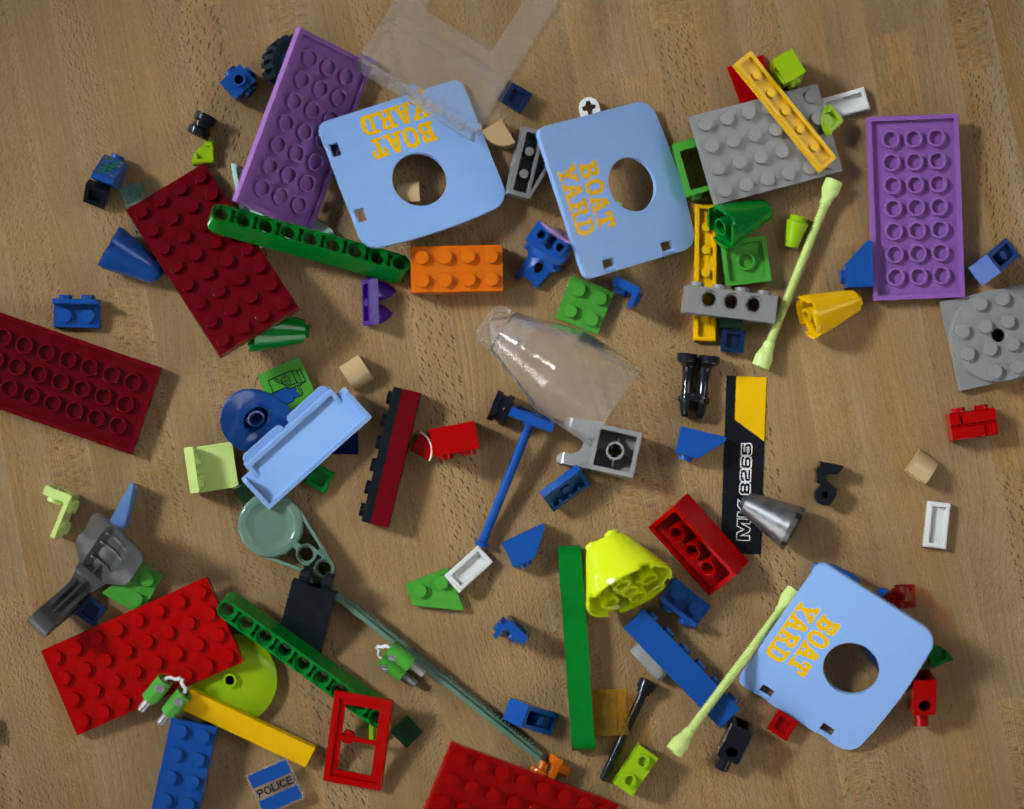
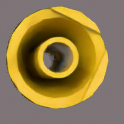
M854 290L803 294L798 296L800 300L796 301V311L800 324H805L808 329L804 331L810 339H817L859 312L863 305L861 295Z

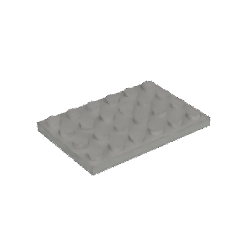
M818 84L785 93L837 157L819 173L759 99L689 117L714 205L732 202L843 171L833 135L826 136L821 127V114L824 106Z

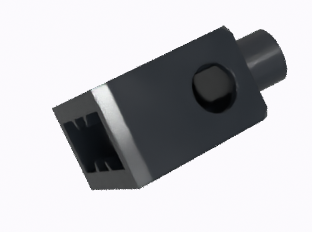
M735 715L729 719L716 748V753L719 757L715 765L717 769L728 772L732 763L735 765L739 764L753 737V723Z

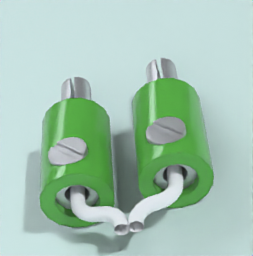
M396 641L391 646L377 644L375 647L378 651L377 656L380 658L377 666L396 681L403 679L410 686L415 687L418 681L406 672L409 668L420 677L425 675L426 671L414 662L416 657ZM388 648L387 652L382 657L380 654L381 649Z
M163 673L158 674L143 693L144 700L138 706V710L145 712L150 704L156 705L173 685L172 680H180L182 687H178L161 707L163 713L158 718L157 724L160 723V726H163L169 718L174 719L192 698L186 685L183 683L185 679L181 676L175 678Z

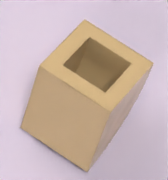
M502 119L482 130L485 140L496 148L507 149L515 146V141Z
M420 181L396 182V192L404 201L413 205L421 204Z
M359 355L339 367L355 391L374 380V377Z
M919 449L904 472L921 484H927L939 462Z

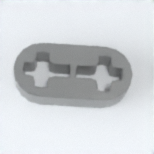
M638 643L629 650L659 682L668 675Z

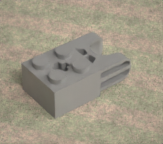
M572 418L565 419V428L570 432L580 435L583 439V446L576 453L558 454L556 457L558 464L567 467L577 465L581 470L633 481L643 433ZM618 447L619 452L622 453L614 458L612 454H609V451Z

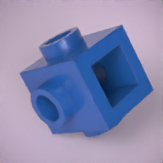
M240 64L237 67L232 66L224 74L226 77L220 82L222 87L237 103L244 97H250L256 91L255 86L258 85L254 80L257 77L256 74L248 66L244 69Z

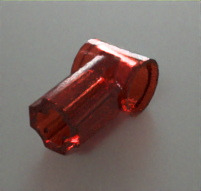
M915 584L894 585L895 588H891V591L886 594V601L897 608H916Z

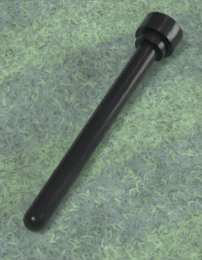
M639 678L637 683L638 694L600 775V779L604 782L609 779L646 696L653 693L657 686L656 683L646 678Z

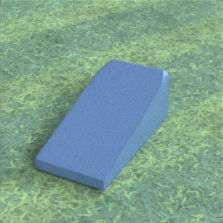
M131 483L110 519L114 525L121 529L129 528L138 484Z

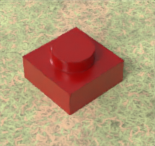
M777 709L766 729L786 741L798 721Z

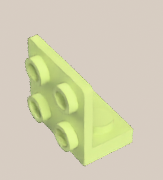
M230 442L184 448L190 494L239 486L234 449Z
M46 485L42 494L48 496L47 500L58 505L63 504L50 537L53 539L62 538L63 535L67 536L72 523L69 521L72 513L76 514L81 502L78 499L80 495L55 485Z

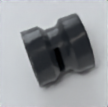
M197 110L194 115L197 121L189 124L187 131L207 141L210 136L209 131L215 126L217 120Z

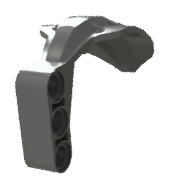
M94 513L90 517L87 525L76 540L79 563L70 582L37 609L27 621L44 638L66 621L78 609L80 603L87 595L105 584H127L144 562L145 557L141 549L121 528L114 525L100 513Z

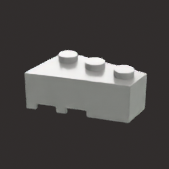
M525 126L519 129L505 186V196L524 201L529 200L547 171L536 136L537 129Z

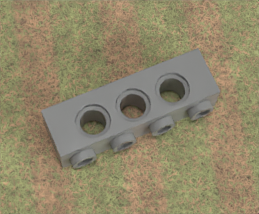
M691 281V285L683 287L681 314L767 325L775 324L778 296L771 295V291L758 290L757 293H750L749 288L735 287V290H727V286L721 284H713V288L704 287V282ZM705 293L709 294L712 298L709 306L703 302ZM728 296L734 301V306L731 309L725 304V299ZM750 299L756 303L754 311L748 309L747 303Z

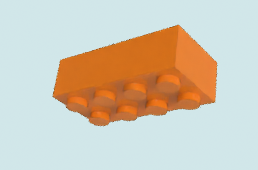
M502 245L410 246L412 295L503 293Z

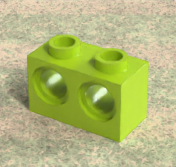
M792 48L774 58L768 66V70L782 90L788 88L790 91L799 86L800 82L803 81L802 77L806 73Z
M638 742L613 778V783L633 796L659 759L658 756Z

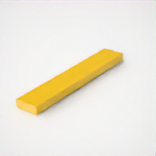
M751 50L732 65L818 173L837 158Z
M695 204L694 281L704 282V287L713 288V284H717V243L713 239L716 236L714 231H709L707 212L714 204ZM706 293L703 296L705 305L709 306L712 302L711 296ZM693 315V341L716 342L717 318Z
M190 687L189 692L192 698L182 710L303 767L307 766L316 748L315 744Z

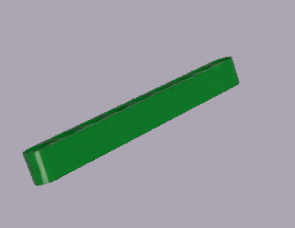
M215 205L207 222L209 230L218 235L392 283L402 282L410 268V261L403 254L381 248H371L360 242L227 205Z
M581 545L558 546L572 751L594 750L595 736Z
M230 592L218 604L217 612L222 619L332 698H334L335 689L383 698L241 595ZM226 603L231 604L234 609L229 608ZM245 617H249L253 622H249ZM264 630L270 632L272 636L267 635ZM283 644L288 645L290 649L285 648ZM301 657L306 658L309 663L303 661ZM320 671L326 672L328 676L323 675ZM339 684L344 685L347 689H342ZM346 704V708L371 726L378 727L379 714L377 711L380 712V710Z

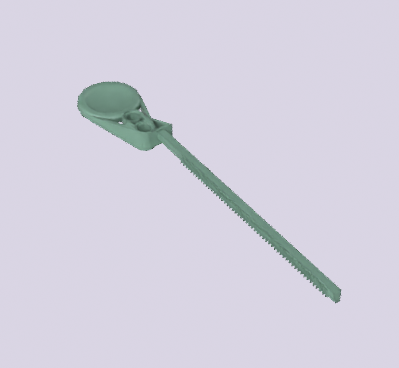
M285 495L270 510L256 496L244 505L239 514L238 531L241 541L249 551L262 558L301 571L304 567L277 559V557L286 555L293 549H296L297 560L302 565L313 567L310 582L320 586L323 576H325V574L319 571L321 562H328L331 565L330 573L334 574L336 570L335 562L293 499ZM304 523L320 549L311 543H299L303 535ZM304 547H308L313 551V557L310 560H305L301 556V550ZM332 585V589L338 591L336 600L389 643L393 644L396 641L416 657L414 662L533 758L537 761L540 760L543 755L539 751L540 746L536 748L537 744L533 746V742L529 743L530 739L526 740V736L522 737L523 733L519 735L520 731L516 732V728L512 729L513 725L509 727L510 723L506 724V720L502 721L503 717L499 719L500 715L495 716L496 712L492 713L493 709L489 711L490 706L485 708L486 704L482 705L483 701L479 703V699L475 700L476 696L472 697L473 693L469 695V691L465 692L466 688L462 689L463 685L459 687V683L455 684L456 680L452 681V678L449 679V675L445 676L446 672L442 673V670L439 671V667L435 668L436 664L432 665V662H428L429 659L425 660L426 656L422 657V654H418L419 651L415 652L416 648L412 649V646L409 647V643L405 644L406 640L402 641V638L399 639V635L395 636L396 632L392 633V630L389 631V627L385 628L386 624L382 625V621L379 623V619L375 620L376 616L372 617V613L369 615V611L365 612L366 608H360Z

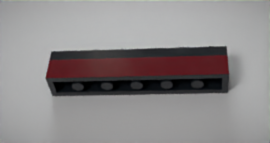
M394 387L393 391H388L386 404L389 405L388 413H383L380 426L384 427L382 436H377L375 449L379 450L377 458H372L369 470L373 472L371 481L367 480L364 493L368 494L366 503H361L359 516H363V522L390 527L421 398V393L398 387Z

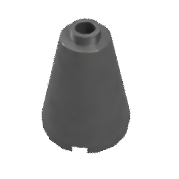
M752 492L749 496L744 495L739 504V507L742 508L740 513L783 549L788 544L786 543L788 538H792L803 517L802 513L806 510L802 506Z

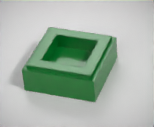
M319 465L308 475L304 483L325 494L336 474Z

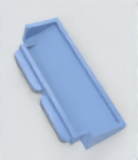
M319 386L287 415V425L284 427L276 425L244 453L243 464L249 472L241 479L270 510L366 424L372 416L345 387L335 394L330 387Z

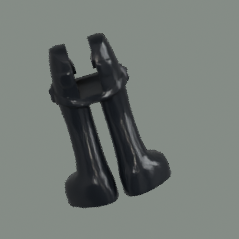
M677 352V361L682 364L683 369L681 395L678 396L680 414L682 417H688L690 401L697 402L696 418L702 419L709 404L708 382L710 372L713 367L719 365L720 357L699 355L697 391L694 393L692 392L693 377L698 354Z

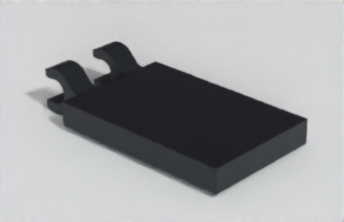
M304 565L299 579L294 577L292 580L281 625L322 653L338 591L332 589L335 574L326 572L320 586L310 582L313 567Z

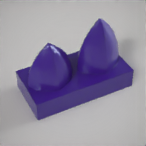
M378 278L362 280L363 326L379 325L392 316V312L387 307L379 304V301L391 297L396 290L389 284L378 281Z

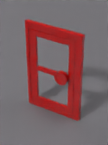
M335 689L323 776L324 781L378 791L382 790L394 700ZM346 704L380 710L376 740L355 737V733L350 729L343 731ZM341 740L346 744L358 742L375 745L371 775L338 769Z

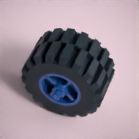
M294 34L282 36L267 47V52L262 56L264 62L261 63V68H265L262 75L263 78L268 77L269 81L266 83L269 86L272 84L275 86Z

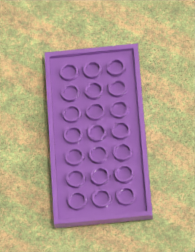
M296 27L232 201L267 217L313 229L333 175L328 155L318 133L319 126L324 121L357 110L373 64L303 28ZM337 144L330 146L334 157L341 154Z
M959 114L866 117L870 241L872 240L874 273L872 301L965 297Z

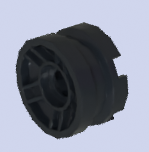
M498 390L487 420H496L498 424L504 426L515 396H506L503 391Z

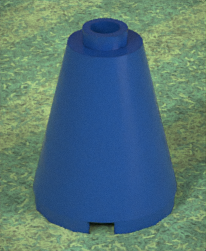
M121 227L115 232L98 262V266L102 269L152 283L153 280L158 282L164 272L155 256Z

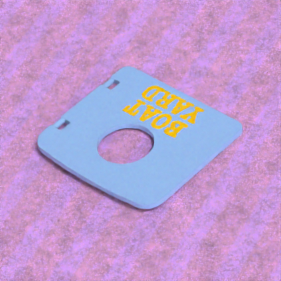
M454 80L333 118L322 122L319 126L318 133L328 155L330 165L352 217L357 235L361 242L368 247L378 249L453 228L496 210L504 201L505 190L466 90L460 81ZM334 144L338 145L341 155L334 157L330 147ZM410 155H425L434 159L441 166L446 177V187L443 195L434 203L424 206H417L404 201L395 191L392 182L393 170L400 160ZM362 209L366 221L359 222L355 211Z
M635 102L547 125L537 131L538 144L580 273L584 278H595L675 254L691 246L694 240V229L679 174L657 115L648 104ZM628 158L638 161L648 170L652 178L653 196L648 206L643 210L630 211L623 208L615 201L610 192L608 183L609 173L612 166L620 159ZM668 241L670 249L662 251L660 243ZM610 258L612 266L604 268L602 261Z
M821 562L814 567L742 670L739 682L743 687L761 696L768 703L815 733L822 735L832 744L844 750H852L860 747L899 701L931 651L933 636L924 624L836 568ZM844 643H856L869 649L876 657L879 665V674L873 685L860 692H845L833 686L824 672V659L831 649ZM763 684L774 691L771 696L760 690ZM823 723L834 729L832 734L820 728Z

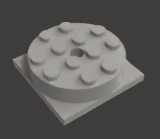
M1024 283L939 302L959 391L1024 377ZM994 330L1004 334L999 342L992 339V332Z

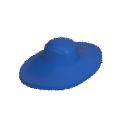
M242 389L231 395L223 405L219 418L221 430L233 446L243 452H247L276 425H282L283 427L287 425V415L291 410L286 403L266 391Z

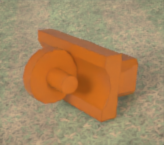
M550 753L547 762L541 760L538 767L533 765L530 767V770L554 779L557 775L566 778L571 769L560 757L553 753Z

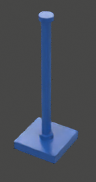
M517 404L512 405L508 416L523 421L524 428L481 535L475 541L476 545L483 548H488V539L532 430L538 427L552 433L556 422L554 419Z

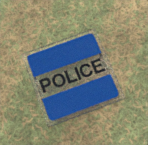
M287 756L245 774L259 809H283L306 799Z

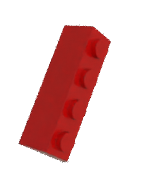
M688 493L648 527L709 596L735 577L749 562Z

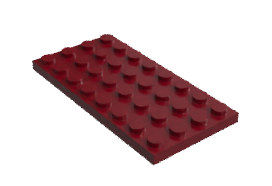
M202 164L128 208L126 212L221 359L297 313L300 309L258 245L218 235L209 230L207 222L212 208L219 204L233 206L206 165Z
M0 312V410L133 455L163 368Z

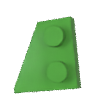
M144 563L127 584L111 585L102 594L133 610L150 602L164 574Z
M449 568L405 584L413 606L450 610L464 609L458 592L444 577Z

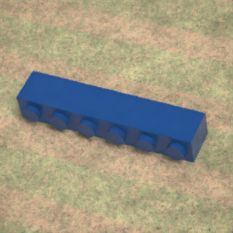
M642 608L623 628L700 708H703L704 703L708 701V698L712 696L711 694L719 687L720 681L714 675L710 678L704 672L707 667L698 658L695 661L691 659L688 655L691 651L682 642L678 645L672 639L675 634L666 625L662 628L656 622L659 618L650 608L647 611ZM731 692L727 695L723 693L709 714H707L719 728L740 710L736 705L739 701Z

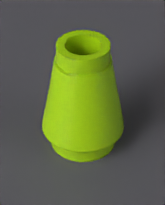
M790 214L786 222L785 246L798 249L809 225L807 224L808 218Z

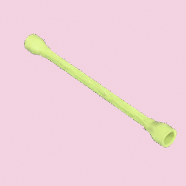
M826 177L821 188L820 206L815 215V220H813L812 228H810L811 231L808 233V239L805 241L799 256L800 258H798L796 263L797 266H795L796 269L793 271V277H791L788 288H786L785 296H783L782 304H780L781 307H779L776 315L775 324H772L771 331H769L770 334H768L763 346L755 354L752 362L754 366L769 371L773 361L774 341H776L777 333H779L778 330L781 328V322H783L786 311H788L789 303H791L792 295H794L793 292L796 290L802 275L801 273L804 270L803 268H805L804 265H806L808 260V254L811 252L819 232L818 230H820L819 227L822 225V219H824L827 208L830 207L832 201L838 196L843 183L829 177Z
M791 586L785 588L780 595L775 612L762 626L754 640L748 645L749 647L745 649L740 658H738V661L732 666L733 668L729 670L726 677L720 682L719 687L711 694L712 696L704 703L703 708L695 715L694 720L688 725L689 727H685L681 733L674 736L666 747L680 758L684 755L689 747L691 738L694 736V731H696L702 723L701 721L705 719L710 710H712V707L718 702L717 700L721 698L726 688L730 686L731 681L737 677L742 667L748 662L747 660L755 653L754 651L758 649V646L763 642V639L768 635V632H770L798 592Z

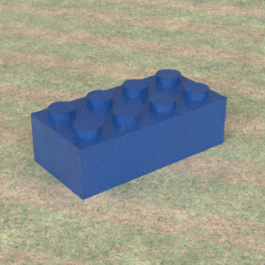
M176 716L174 719L171 718L152 809H202L219 732L218 726L209 722Z

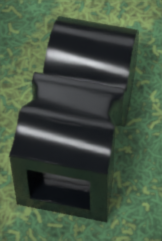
M818 461L817 467L814 468V482L819 485L813 491V498L817 503L828 505L835 499L837 489L826 480V477L830 473L835 475L840 473L843 468L842 465Z

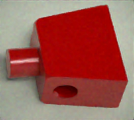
M919 670L907 688L908 709L915 716V725L920 727L929 725V715H936L937 680L930 670Z

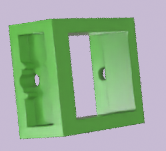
M692 138L672 144L670 148L685 199L691 198L693 202L705 198L704 194L710 193L708 185L690 189L681 157L682 153L697 149L695 139Z

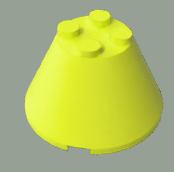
M616 529L605 533V537L598 541L590 542L585 546L587 551L586 608L589 614L594 617H609V612L619 610L620 614L630 611L659 594L666 587L664 582L667 578L669 580L672 578V570L667 563L629 535L618 533Z

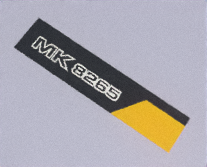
M727 376L724 435L726 441L724 442L721 531L742 554H760L761 530L740 513L742 508L739 507L743 496H749L751 492L759 495L763 494L767 377Z

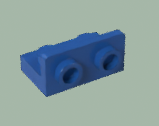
M616 276L611 285L615 287L614 292L623 297H626L627 294L631 295L626 306L627 309L630 310L632 306L637 307L643 295L639 293L641 288Z
M58 295V299H52L55 328L101 329V301L95 299V295H81V299H72V295Z
M575 465L539 492L554 512L590 486V483L580 468Z
M676 578L672 580L658 598L662 602L660 607L669 614L673 611L680 616L678 621L688 629L690 626L696 628L700 620L711 608V605Z
M511 615L507 619L503 616L493 628L495 630L494 638L497 639L506 629L508 631L506 635L515 644L520 642L523 645L530 636V633Z

